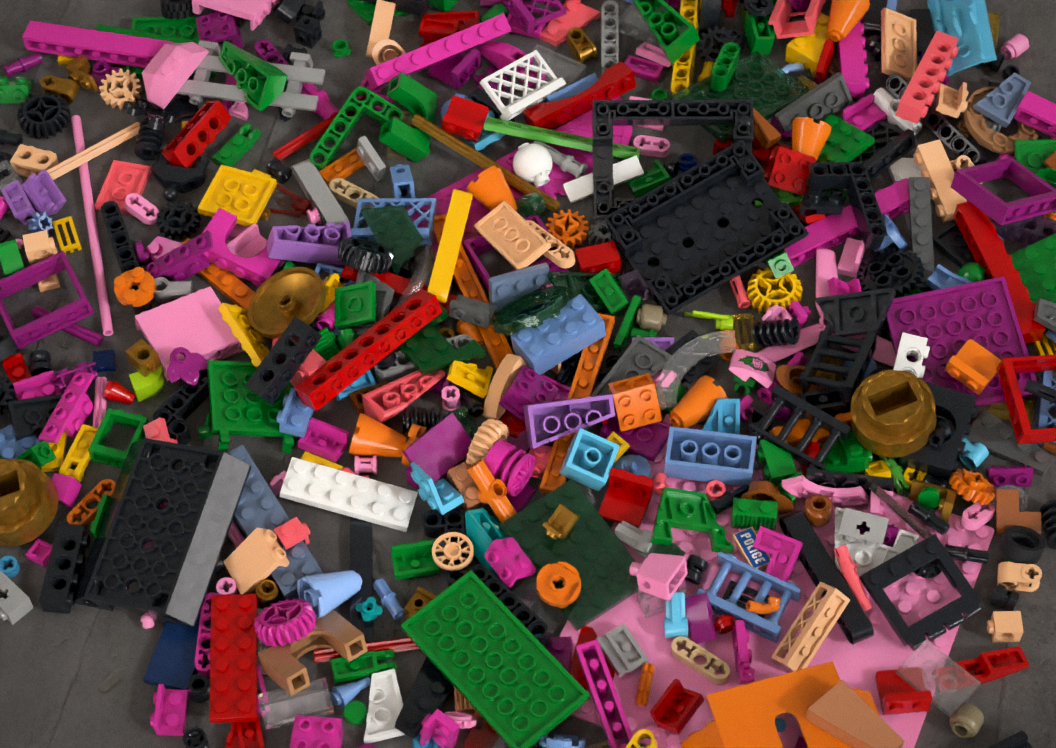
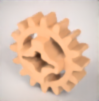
M122 68L119 69V73L112 70L111 76L109 74L105 75L107 80H101L103 86H99L102 100L104 99L105 104H110L113 109L118 105L119 109L122 110L124 101L136 102L135 98L141 97L139 92H142L141 82L137 79L135 73H130V70H127L125 73H123Z

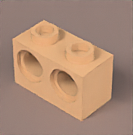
M22 144L19 145L10 160L14 174L29 177L33 173L37 176L42 170H48L59 164L56 153Z
M47 230L22 235L30 266L58 253L53 237L49 238Z

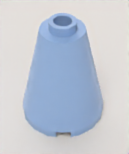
M353 570L304 576L297 583L299 600L304 599L310 603L317 620L360 591L362 578Z

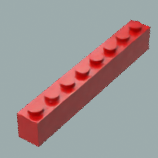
M971 202L957 204L953 217L976 263L984 267L985 279L1005 277L1025 344L1040 341L1046 327L1034 320L1036 304L1031 301L1028 289L1020 279L1019 271L1015 270L1011 255L1007 254L1004 242L996 232L995 224L991 222L987 214Z

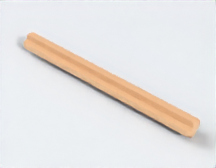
M133 123L49 168L47 172L53 180L138 135L140 123Z

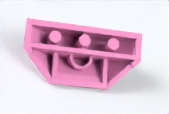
M194 42L164 44L142 72L147 100L164 110L209 51Z

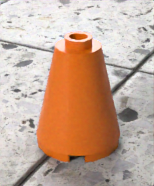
M832 0L826 30L829 39L834 42L844 40L868 11L870 6L869 0Z
M796 117L792 122V150L812 156L817 161L831 133V126L823 121H820L819 124L815 123L813 118Z
M494 165L477 175L479 179L476 182L472 180L467 186V191L473 193V197L490 211L504 200L516 212L519 211L499 166L496 167Z
M707 375L701 376L672 409L669 420L674 427L687 428L707 420L717 398H728L720 385L716 387L712 383L714 381L712 377Z
M360 413L348 454L401 458L404 445L407 443V437L368 415Z

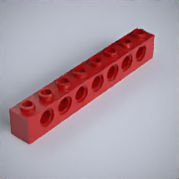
M419 289L294 388L301 402L311 409L318 411L443 312L436 295Z

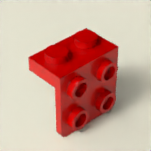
M453 96L448 110L443 117L441 129L447 133L478 143L489 108L482 104Z
M780 146L774 147L773 150L771 149L767 161H769L768 168L764 170L766 182L771 188L775 187L803 196L808 187L806 184L808 172L811 165L816 163V159Z
M611 468L609 487L600 506L599 517L617 523L625 521L639 528L653 495V479L645 475L629 473L624 469Z
M921 669L884 670L876 673L875 678L883 715L929 711L932 694L931 690H925Z

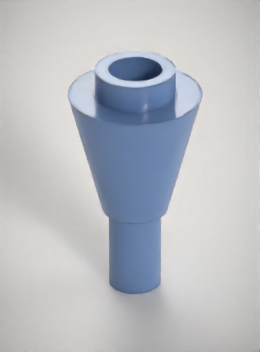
M367 676L358 682L332 687L331 699L333 703L344 708L362 689L371 685V679Z

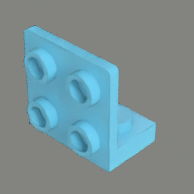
M415 462L410 464L412 468L411 477L420 488L417 490L423 501L427 500L432 510L436 509L443 515L464 503L462 495L444 478L433 483L432 478Z

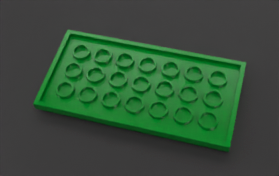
M472 570L401 624V629L510 748L532 747L541 737L548 734L590 699V694Z

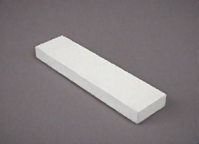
M637 155L613 164L614 186L644 175ZM593 172L563 184L570 204L593 195Z

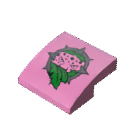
M735 349L728 370L745 382L751 376L768 389L773 383L776 364L756 353Z

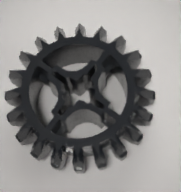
M40 92L38 96L32 94V98H26V103H21V108L18 109L17 119L20 128L26 135H30L32 138L37 136L41 139L45 136L48 139L50 135L56 137V133H62L63 128H67V123L70 122L71 113L68 103L62 96H57L56 93L50 95L47 92L43 95Z
M347 237L339 244L338 258L342 263L353 269L366 273L382 274L387 273L390 266H392L393 252L378 242L359 237Z

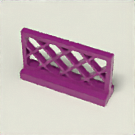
M501 0L527 34L534 32V27L563 16L567 11L559 0H528L533 2L532 6L524 5L523 0ZM535 4H544L546 5V8H537L535 7ZM548 7H557L558 11H549ZM533 12L543 14V17L535 19L532 14Z

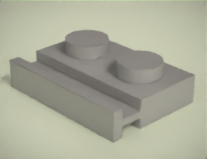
M364 135L358 139L356 152L376 182L384 179L383 175L385 174L386 166Z
M625 624L605 633L602 637L596 638L604 656L619 678L625 673H630L640 668L644 663H648V658Z

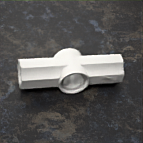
M882 87L875 91L873 94L875 96L874 103L887 114L888 122L898 125L903 131L910 129L914 131V136L917 135L923 126L920 121L918 124L895 116L900 99H895Z

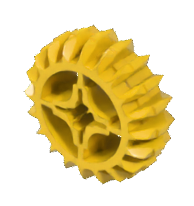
M765 266L763 271L758 269L756 274H752L751 280L747 284L746 292L753 309L758 308L760 314L762 312L766 313L767 309L774 305L781 306L787 310L791 302L799 301L800 303L803 289L796 274L791 275L790 272L776 279L772 270Z

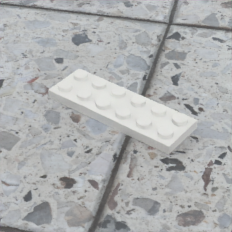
M292 457L279 497L406 532L418 492Z

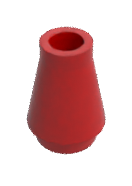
M110 380L102 396L106 397V400L128 405L132 404L136 395L118 382Z

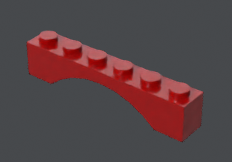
M621 61L606 69L599 80L583 92L559 101L538 103L524 110L523 114L526 125L553 130L592 110L593 100H612L636 88L634 71Z

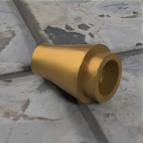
M263 580L256 586L257 605L260 609L270 607L278 594V587L272 580Z

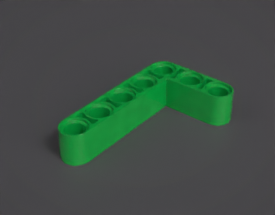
M357 87L311 152V163L315 165L318 171L328 166L363 113L383 125L390 120L391 116H397L403 122L402 110L369 89ZM364 96L366 99L364 101H359L356 99V97ZM380 106L382 107V110L375 111L373 107ZM353 111L355 115L347 116L346 112ZM341 126L345 130L343 132H338L335 130V128ZM327 142H332L334 146L328 148L324 144ZM320 157L324 161L322 163H316L314 159Z

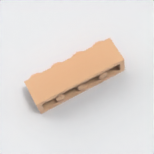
M941 140L918 145L913 155L914 162L920 167L921 177H929L930 199L934 200L938 217H941L943 223L955 220L953 216L957 204L967 202V200L951 188L955 173Z

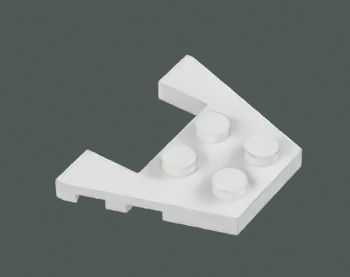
M838 507L835 509L834 549L847 545L851 559L857 565L856 570L859 578L862 574L914 546L918 541L919 535L902 529L899 530L893 547L878 544V547L875 548L864 545L865 540L857 538L855 542L843 540V535L838 533L844 509ZM834 554V564L836 565L837 569L839 570V569H841V568H840L839 563H838V560H837V558H836V556H835V554Z

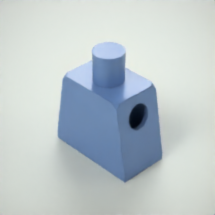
M397 164L391 167L390 177L394 198H415L410 166L407 164ZM401 190H407L408 194L401 196ZM405 205L400 210L402 211L411 205Z

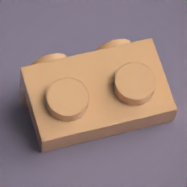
M963 82L959 90L941 84L937 92L935 110L943 115H949L954 118H958L961 112L964 113L968 105L966 101L969 93L967 91V83Z

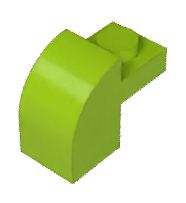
M162 365L146 377L140 372L129 374L138 402L156 396L161 392L165 384Z

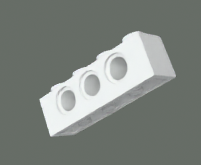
M902 332L893 370L907 371L918 378H923L925 366L922 365L923 358L927 359L930 346H926L928 338ZM913 356L917 361L910 362L906 357Z

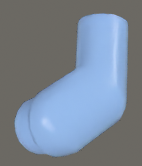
M788 64L776 72V76L779 80H783L787 77V73L804 70L803 64Z

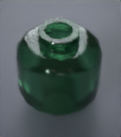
M530 192L521 196L516 203L518 207L517 213L523 218L541 216L546 209L544 198L536 192Z

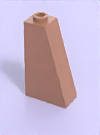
M843 680L838 682L807 709L805 719L853 748H902L904 740Z

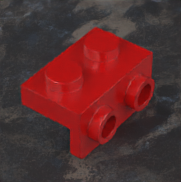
M674 679L653 706L650 714L657 727L679 735L703 703L704 698L700 693L683 688L680 680Z

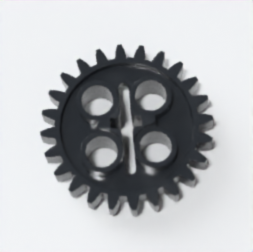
M895 247L890 252L885 248L882 254L877 251L876 257L870 255V261L864 260L865 266H859L860 272H857V279L860 281L862 292L894 287L896 289L894 298L898 296L904 297L905 293L911 295V289H918L917 284H921V278L924 277V267L921 258L917 257L916 253L912 254L910 249L904 252L903 248L896 251Z

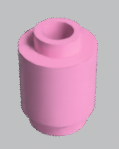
M1016 34L1002 45L1000 51L1005 54L1004 58L1006 60L1016 59L1028 50L1029 41L1026 36Z

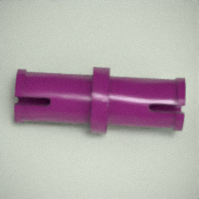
M36 52L25 58L20 57L18 61L3 66V70L6 76L10 77L21 71L26 72L33 66L42 64L43 59L40 53Z

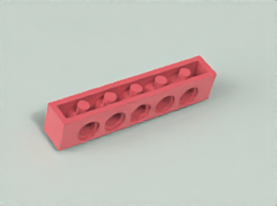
M936 31L899 101L895 116L918 124L921 117L925 118L929 108L927 105L931 106L935 97L933 93L937 94L941 83L939 81H944L947 73L945 69H950L953 62L952 57L955 58L958 53L959 47L956 45L959 38Z

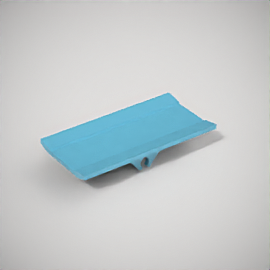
M927 0L934 35L936 31H940L959 38L956 45L959 47L958 53L955 58L952 57L953 62L950 69H945L947 71L946 75L950 77L956 72L977 64L997 60L985 0Z

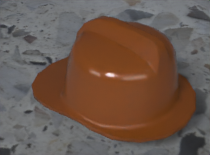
M781 365L776 369V379L783 389L799 397L800 393H802V385L799 383L800 375L802 372H805L807 367ZM811 384L808 392L817 391L820 389V386Z
M768 481L750 482L748 492L741 497L778 501L777 514H788L794 508L790 499L780 495L779 489Z

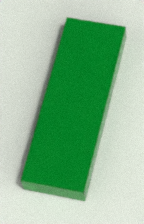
M634 295L614 340L613 352L617 348L621 353L627 344L631 330L636 322L638 308H641V297Z

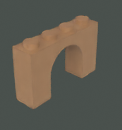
M335 610L317 619L313 631L308 633L306 638H301L299 642L295 641L292 644H286L284 647L281 645L277 647L270 646L258 653L263 672L290 696L311 685L306 667L298 661L303 654L314 649L328 648L336 651L350 662L368 651L364 634Z

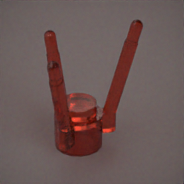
M277 184L276 188L294 198L291 204V208L294 211L267 208L270 209V213L293 215L298 218L301 214L307 215L306 210L311 209L312 201L300 197Z

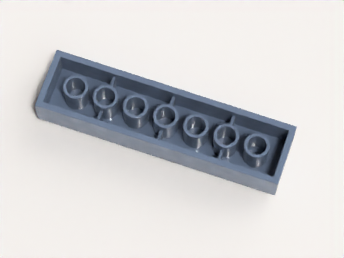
M241 445L227 452V454L251 466L233 518L244 538L246 539L256 528L270 529L274 532L273 529L290 521L245 447ZM277 538L281 548L286 552V557L290 564L287 567L278 566L268 577L278 587V594L283 601L287 598L290 600L297 598L299 600L297 591L298 580L304 576L324 573L304 541L285 550Z

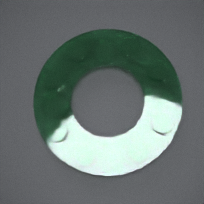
M564 286L547 287L545 290L531 292L510 302L497 311L495 318L490 320V324L494 332L498 334L505 333L506 336H510L530 326L537 328L543 324L545 319L560 315V310L570 301V295ZM543 304L540 309L531 311V316H528L527 314H522L518 316V314H520L523 311H530L536 305Z

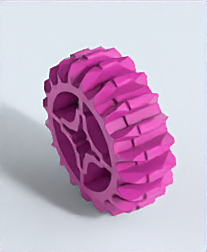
M287 598L285 601L279 600L278 603H272L270 607H265L264 611L258 613L254 624L255 632L261 643H265L266 646L272 645L277 647L281 645L284 647L286 644H292L295 641L299 642L301 638H306L307 634L311 633L316 626V615L310 603L304 599L298 600L294 598L290 600Z

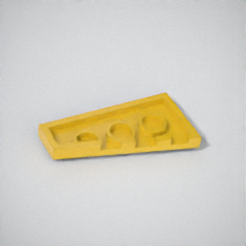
M222 303L218 307L222 314V319L230 326L232 334L238 338L242 344V349L252 359V364L258 368L270 351L267 346L261 343L264 340L263 337L250 324L248 309Z

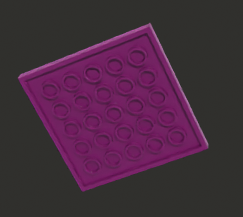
M1004 276L894 298L885 318L896 355L902 332L928 338L926 346H930L927 359L923 358L922 365L925 366L923 378L920 379L925 383L928 382L977 396L976 405H979V407L1005 402L998 373L982 393L978 395L945 371L948 361L959 352L967 340H974L1000 360L1002 358L1029 356ZM913 356L906 357L910 362L917 361ZM1034 372L1015 373L1022 398L1035 396L1024 391L1029 378L1037 382Z

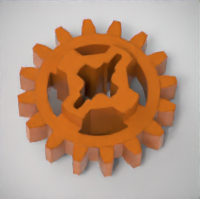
M568 209L567 213L560 210V214L553 213V218H548V223L545 225L551 235L566 246H571L572 249H574L575 244L581 246L582 240H587V233L589 231L588 221H585L584 215L578 216V211L573 214L571 209Z
M958 469L952 473L949 479V484L953 485L952 489L958 491L957 494L962 495V498L968 502L971 500L973 503L979 502L981 505L984 503L989 505L995 497L994 485L990 484L988 479H984V475L981 473Z

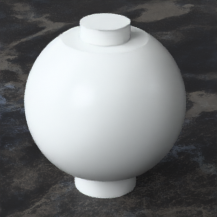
M524 143L520 145L513 159V168L516 175L528 183L534 182L536 187L550 181L548 175L552 170V157L549 151L539 144Z

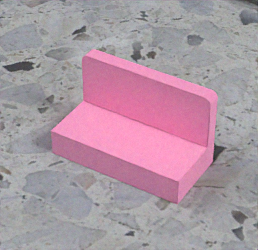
M254 223L226 246L233 254L239 257L250 258L257 256L263 251L267 245V240L260 235L259 227Z
M847 237L837 267L838 274L857 278V272L866 249L863 240L860 241Z

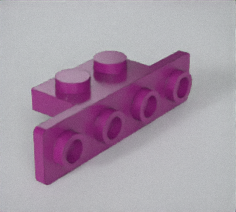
M206 231L147 264L145 271L149 272L154 279L166 275L174 281H184L209 267V259L202 254L213 248L211 232Z

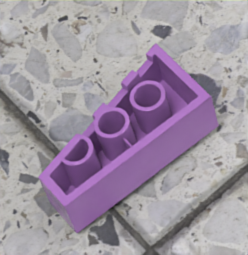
M344 221L339 225L330 222L326 223L325 226L307 224L306 227H299L298 225L273 226L267 240L268 258L345 267L346 264L342 263L338 258V248L344 238L352 237L350 222Z
M613 394L523 405L528 448H537L540 445L574 433L580 428L583 429L614 417Z

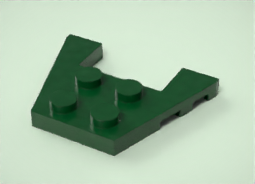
M441 304L440 307L443 312L398 347L422 375L449 368L448 365H451L454 360L466 363L468 359L475 357L480 359L486 356L485 350L474 339L456 350L434 326L449 317L448 311Z

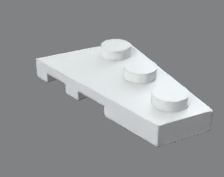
M395 669L372 674L364 744L406 735L395 728V722L403 707Z

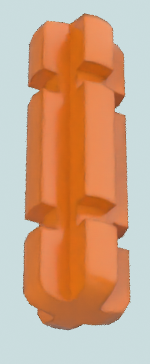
M644 663L642 665L635 697V705L647 706L655 670L653 664Z

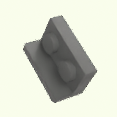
M459 294L456 300H451L450 317L485 328H489L497 313V306Z

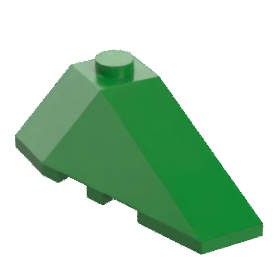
M227 41L223 42L219 56L220 62L228 74L233 75L237 81L236 86L245 93L246 96L244 98L257 110L263 111L283 93L288 75Z

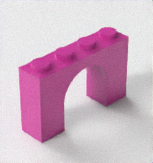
M218 208L203 233L206 231L211 232L213 248L202 255L219 268L226 269L237 277L244 278L255 286L260 287L262 283L278 272L285 260L268 258L267 245L260 254L254 257L244 258L233 254L227 248L226 241L236 227L237 216Z

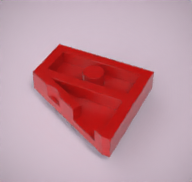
M258 710L257 721L232 722V728L228 733L225 748H265Z

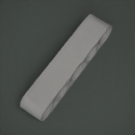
M611 0L605 1L602 4L601 76L606 69L619 63V6L615 1Z
M310 159L291 166L297 183L312 207L317 208L320 214L318 216H320L324 226L330 222L339 225L344 221H349Z
M464 334L447 338L446 340L457 350L473 339L469 335ZM401 351L395 352L397 359L392 366L382 368L376 364L374 365V372L378 382L386 381L388 383L417 371V368Z

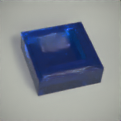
M114 350L93 351V362L96 363L93 366V370L97 372L115 371Z

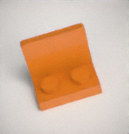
M649 373L608 384L610 394H613L621 431L662 421L655 384Z

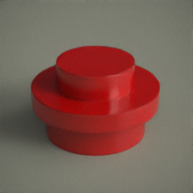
M727 614L717 617L714 623L715 631H718L721 635L732 631L735 622L734 617Z

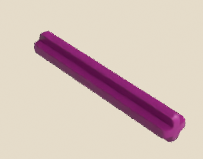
M35 306L31 312L33 317L37 319L51 313V311L40 306ZM77 323L61 329L95 346H100L103 342L101 334Z

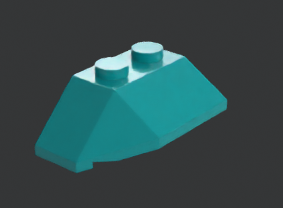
M484 508L468 510L465 513L466 536L473 544L474 556L481 565L485 566L497 578H500L486 560L484 554L494 540L514 538V536L505 525H502L499 520L489 515Z

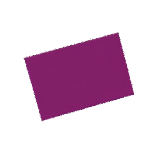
M452 412L410 444L402 453L410 464L415 462L432 478L434 483L466 457L472 439Z
M615 414L614 417L608 419L607 424L603 425L597 436L607 439L614 431L630 445L627 449L628 452L640 455L654 462L668 441L670 426H674L660 421L621 431L617 414Z

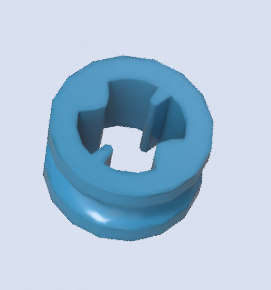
M9 555L0 559V570L8 578H13L19 573L20 566L15 557ZM12 564V568L8 567L7 569H5V566H10Z

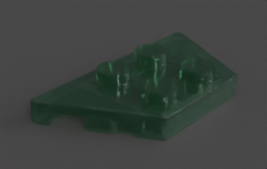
M398 205L360 210L377 242L388 247L393 252L391 267L396 275L399 274L400 268L406 259L409 260L413 251L423 241L405 206Z
M550 271L547 275V278L565 302L581 294L596 312H610L589 281L598 273ZM612 273V275L618 282V280L620 279V274Z

